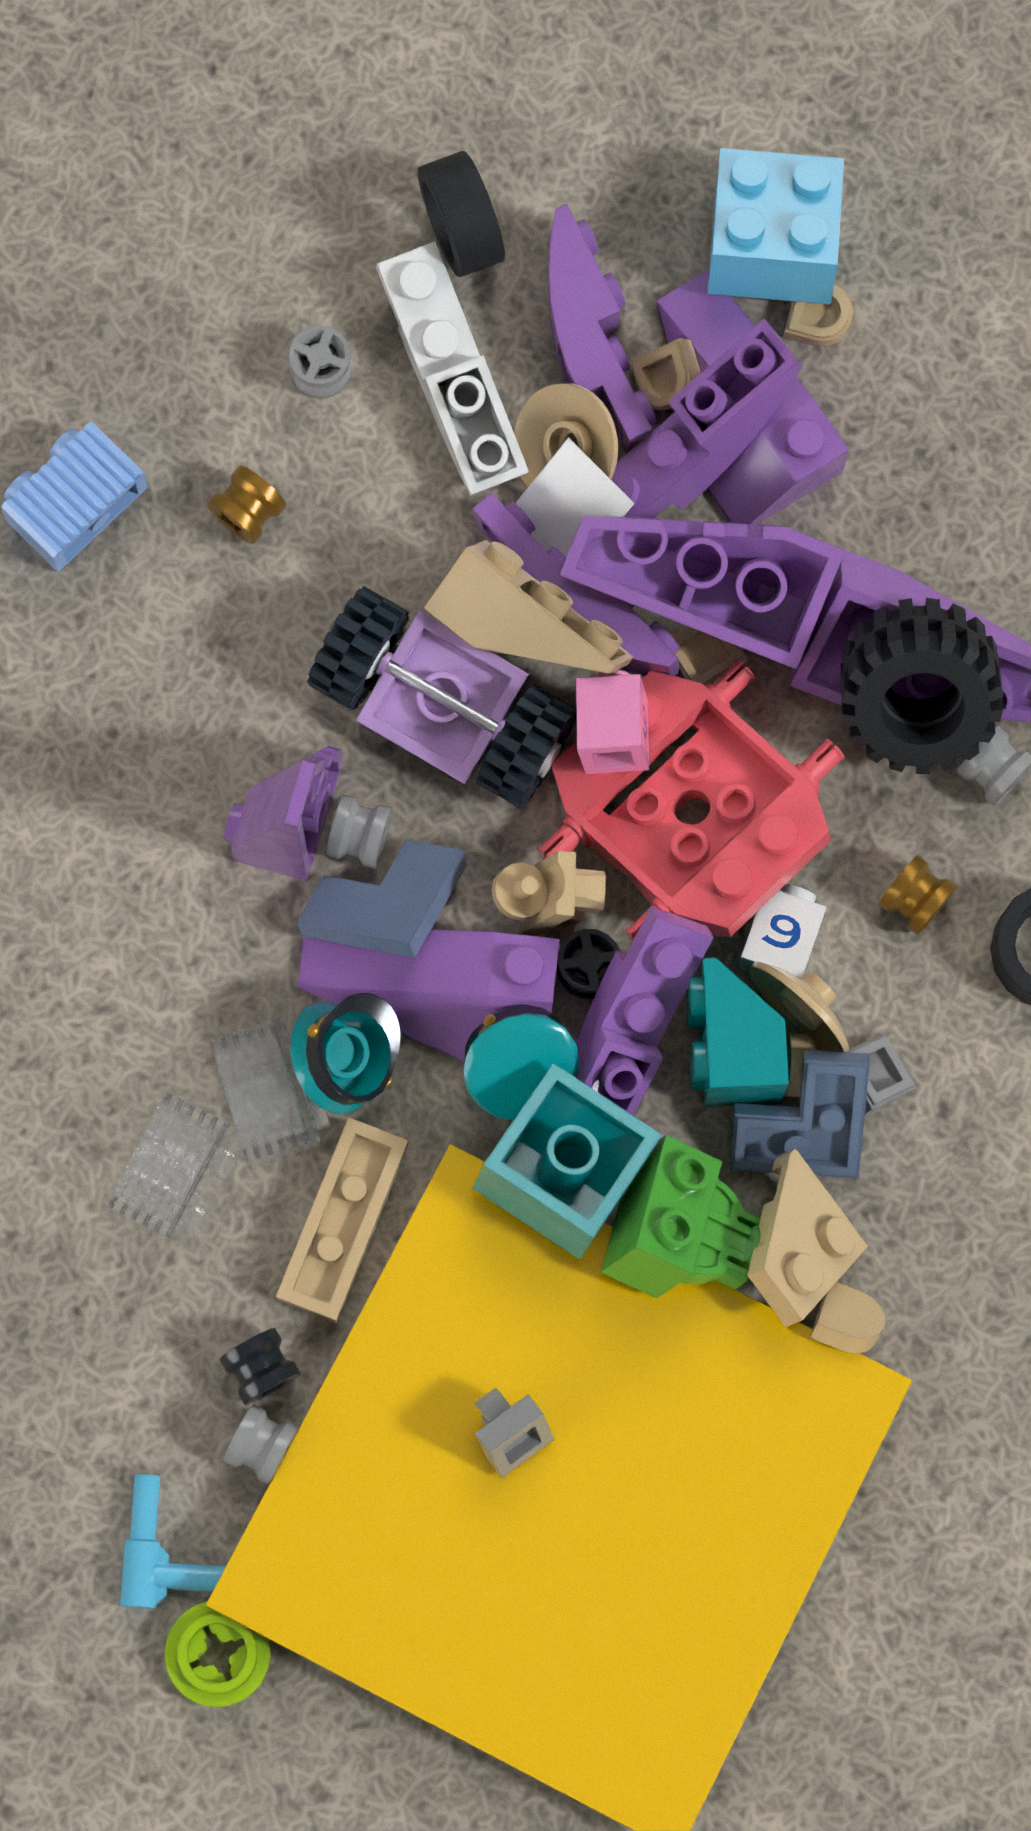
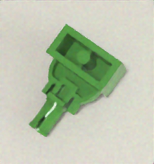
M665 1135L658 1141L620 1200L601 1273L655 1298L660 1297L679 1283L699 1285L716 1280L736 1290L745 1284L749 1278L747 1275L753 1249L757 1247L760 1241L759 1223L761 1218L745 1211L735 1193L718 1179L722 1164L721 1160Z

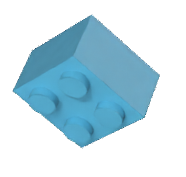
M720 148L715 186L707 294L831 304L838 266L844 158Z

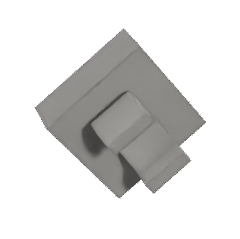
M494 1388L474 1403L481 1412V1419L485 1424L475 1435L487 1461L501 1478L554 1440L543 1412L529 1395H526L513 1406H510L503 1395Z

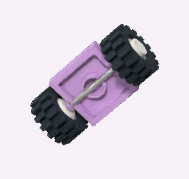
M366 586L357 590L354 597L350 598L346 603L344 612L342 614L339 613L331 632H328L323 640L324 645L317 652L314 658L316 662L310 668L307 684L350 710H355L359 703L361 704L365 700L368 691H371L376 684L356 721L466 785L469 784L492 742H495L484 759L486 761L479 770L476 782L519 809L525 807L527 801L529 802L533 797L536 788H539L558 753L561 752L565 745L564 741L570 735L573 728L572 725L577 719V709L533 684L526 690L524 696L519 699L513 713H510L528 682L530 674L489 650L472 647L446 625L420 610L398 646L396 644L402 638L405 632L404 627L409 620V611Z

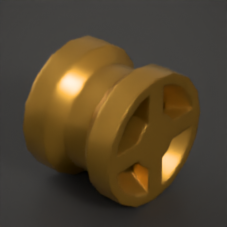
M240 465L231 474V485L224 493L214 494L207 502V507L224 526L247 543L255 544L263 535L262 525L269 517L279 516L286 508V502L267 481L249 468Z
M916 855L888 888L878 904L887 912L898 911L907 919L908 928L919 936L947 903L958 886L948 878L938 879L929 872L928 862L921 856Z

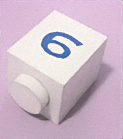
M784 885L757 911L738 969L748 972L754 962L758 961L779 967L802 979L827 907L815 903L816 895L795 885Z

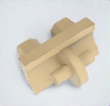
M556 851L535 865L514 863L504 868L494 878L491 891L493 901L500 912L506 917L522 920L519 926V935L539 936L561 923L578 924L583 921L585 912L598 913L603 910L605 905L606 875L605 871L577 869L576 852Z

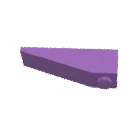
M709 269L658 299L656 303L667 344L679 338L690 339L700 372L704 371L755 327L731 296L707 294ZM796 377L790 390L764 427L736 460L707 489L730 523L759 524L844 471L849 449L815 399Z
M583 515L559 575L797 669L845 549L787 526Z
M845 550L798 668H793L789 679L791 687L842 706L840 663H843V649L846 641L854 640V628L862 620L871 624L874 623L873 611L885 605L892 612L899 609V600L912 598L913 606H925L926 598L940 599L942 609L948 610L954 603L965 608L966 621L976 616L985 625L986 636H992L995 641L1000 662L1003 692L1001 720L1031 722L1030 643L907 574ZM918 673L903 677L895 682L890 689L907 698L924 699L944 692L953 683L939 675Z
M327 746L250 787L244 806L233 804L228 817L224 840L233 842L231 851L234 861L300 880H308L343 764L340 748Z
M431 929L417 956L410 958L304 937L298 988L336 1005L357 993L368 992L376 994L389 1003L394 1010L399 1022L400 1033L420 1044L428 1045L455 1057L465 1064L466 1043L472 1032L483 1023L487 1015H494L504 1008L519 1005L541 1007L552 1013L559 939L498 932Z

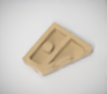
M796 1148L779 1155L774 1160L772 1171L780 1176L774 1200L763 1206L759 1223L760 1241L757 1247L753 1249L747 1275L785 1327L802 1321L868 1247Z

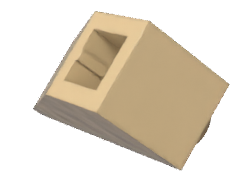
M487 540L466 547L424 607L425 610L474 648L608 674L628 665L633 659V656L621 647L623 640L612 628L598 620H591L589 622L571 608L573 600L564 590L549 581L543 580L541 583L521 568L524 563L517 553L496 541L490 544Z

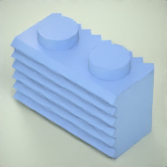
M93 422L87 423L81 431L72 428L65 432L50 449L49 455L51 458L46 465L41 466L36 474H33L31 471L22 473L10 484L4 494L6 501L1 506L6 522L57 572L61 571L148 488L145 473Z

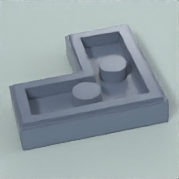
M406 839L380 886L324 875L297 921L302 936L415 958L467 866L463 850Z
M804 1050L799 1107L734 1103L730 1171L774 1173L772 1171L774 1160L779 1155L796 1148L816 1176L859 1178L870 1067L869 1053Z

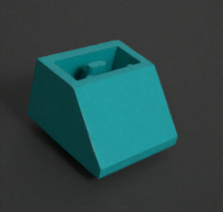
M703 958L699 976L689 978V989L686 990L688 1028L699 1027L700 1041L692 1042V1053H689L691 1091H703L704 1108L734 1106V1103L756 1105L781 1104L789 1085L785 1019L717 958Z

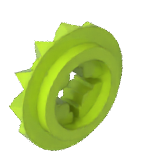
M203 1602L184 1612L171 1628L165 1646L166 1668L175 1687L191 1701L208 1707L234 1705L245 1700L261 1686L271 1660L269 1639L206 1607L207 1602ZM206 1627H210L212 1634L217 1635L222 1643H229L231 1641L236 1643L244 1639L245 1645L236 1648L237 1652L229 1657V1664L231 1666L229 1672L232 1677L229 1681L226 1680L224 1673H220L215 1665H208L206 1667L200 1665L194 1669L191 1666L192 1663L200 1660L199 1656L208 1651L205 1641L208 1637L204 1630Z

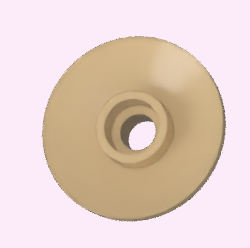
M558 383L541 388L526 401L517 418L514 435L529 470L528 474L520 476L527 488L568 438L574 443L577 439L578 447L612 479L618 458L616 428L608 409L593 392L577 384Z
M754 962L748 970L749 976L771 1007L788 1017L803 1033L811 1034L815 1040L816 1047L822 1051H849V1044L844 1030L829 1007L837 997L826 982L810 971L802 979H799L779 967L763 962Z

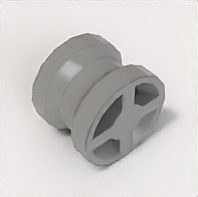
M322 325L307 327L296 334L290 343L288 359L292 382L297 389L308 397L317 399L334 397L343 391L350 381L352 371L349 345L343 335L332 327ZM328 366L333 367V370L328 369L318 375L320 369H325Z
M1001 726L995 728L996 733L989 743H979L980 753L971 760L965 759L957 770V773L965 781L975 780L984 788V798L993 806H996L1031 769V754L1028 751L1016 750L1009 743V734Z
M343 794L332 823L326 855L337 859L350 855L359 858L363 866L376 869L389 831L393 809L384 805H378L373 809L360 806L355 797Z
M253 1404L236 1430L223 1462L234 1468L245 1465L256 1472L259 1481L269 1485L299 1427L289 1422L277 1424L268 1419L264 1409Z

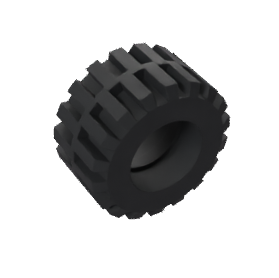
M912 598L899 600V609L890 612L886 605L873 611L874 623L871 624L862 620L854 628V640L846 641L843 649V663H840L844 724L849 726L850 738L857 747L866 745V756L876 763L883 758L889 759V769L903 772L907 765L915 766L916 774H930V766L941 764L943 771L957 767L956 758L963 756L967 760H971L979 754V741L989 743L996 733L995 722L1001 721L1003 692L997 646L992 636H986L985 625L976 616L966 621V611L961 606L953 603L948 610H945L940 606V599L926 598L925 606H913ZM918 673L939 675L953 683L944 692L924 699L907 698L890 689L895 682L903 677Z

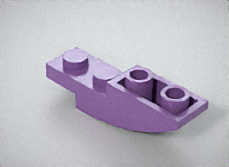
M565 204L555 210L550 237L548 300L555 351L565 383H573L587 388L604 403L613 419L617 438L625 454H627L652 432L651 426L657 424L656 416L644 391L639 390L634 393L624 372L630 370V366L621 343L616 336L606 338L607 335L619 330L620 309L626 306L621 288L611 272L605 275L602 274L593 256L599 253V249L589 224L585 219L576 222L568 204Z
M765 319L674 395L668 403L675 410V413L617 461L611 480L635 503L624 517L654 519L671 503L680 510H684L736 460L774 414L803 366Z
M491 492L473 508L475 523L491 542L502 543L517 553L523 560L524 564L521 567L540 583L545 580L560 587L573 600L571 608L589 622L591 620H598L606 624L622 638L623 643L621 647L630 653L633 659L628 665L620 669L640 674L641 676H645L651 670L672 676L679 674V660L675 653L680 648L670 633L657 621L648 626L632 609L636 605L578 582L574 583L572 580L560 576L559 574L566 557L554 546L548 551H545L530 535L536 530L534 524L516 503L511 501L504 506Z
M651 906L628 952L624 953L616 950L576 1042L580 1063L576 1078L633 1116L663 1060L657 1046L689 986V978L694 976L714 938L706 925Z

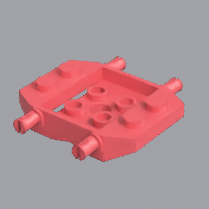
M736 659L734 664L714 683H708L706 686L700 682L651 670L642 678L648 698L649 765L690 726L697 733L684 745L680 746L673 756L639 788L632 791L629 797L610 815L606 814L603 809L643 771L586 774L577 751L576 740L552 764L567 817L563 820L564 824L541 846H538L537 850L545 859L556 851L572 852L582 843L586 848H592L604 861L622 872L651 903L652 907L706 925L712 935L731 937L831 841L829 829L817 796L820 792L818 782L840 761H843L845 757L836 745L833 747L832 741L825 739L806 760L794 766L732 711L729 702L751 681L755 680L753 672L747 666L744 667L743 662L739 659ZM688 800H703L710 805L711 808L708 816L698 824H684L676 818L678 808ZM649 909L625 930V933L632 942Z

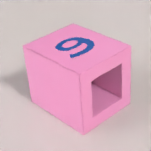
M616 670L611 674L598 672L590 678H576L577 751L585 773L597 774L649 770L648 698L640 674L630 675L625 671Z

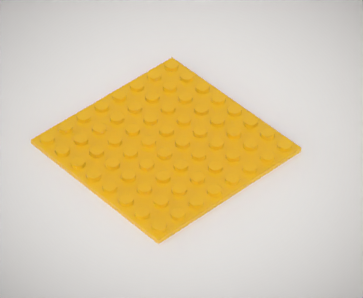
M450 1144L207 1601L206 1607L633 1831H690L913 1380L860 1353L845 1352L810 1338L813 1329L800 1322L785 1327L772 1308L716 1280L699 1285L679 1283L660 1297L655 1298L601 1273L613 1229L612 1226L604 1224L582 1259L579 1260L472 1189L485 1161ZM494 1388L503 1395L510 1406H513L526 1395H529L543 1412L554 1437L552 1442L503 1478L499 1476L487 1461L475 1435L485 1424L481 1419V1412L474 1403Z

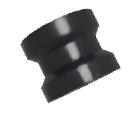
M582 929L574 932L563 942L558 953L557 975L561 985L570 995L580 999H594L616 950L620 951L617 943L607 933L597 929ZM572 969H580L583 973H586L587 976L582 974L579 970L573 971Z
M276 1328L268 1329L253 1336L228 1351L219 1359L225 1371L235 1374L241 1384L238 1394L245 1406L265 1398L301 1375L295 1362L284 1358L280 1350L282 1339Z

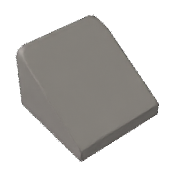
M885 1033L849 1049L848 1052L869 1053L870 1067L865 1117L917 1088Z

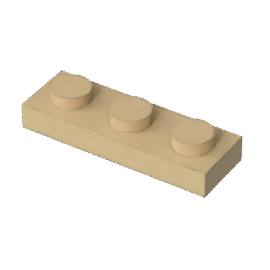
M348 1117L276 1294L277 1300L332 1322H338L409 1145L408 1140Z

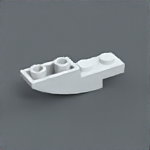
M436 242L377 263V272L398 322L397 330L444 442L469 495H474L528 474L529 470L484 356H480Z

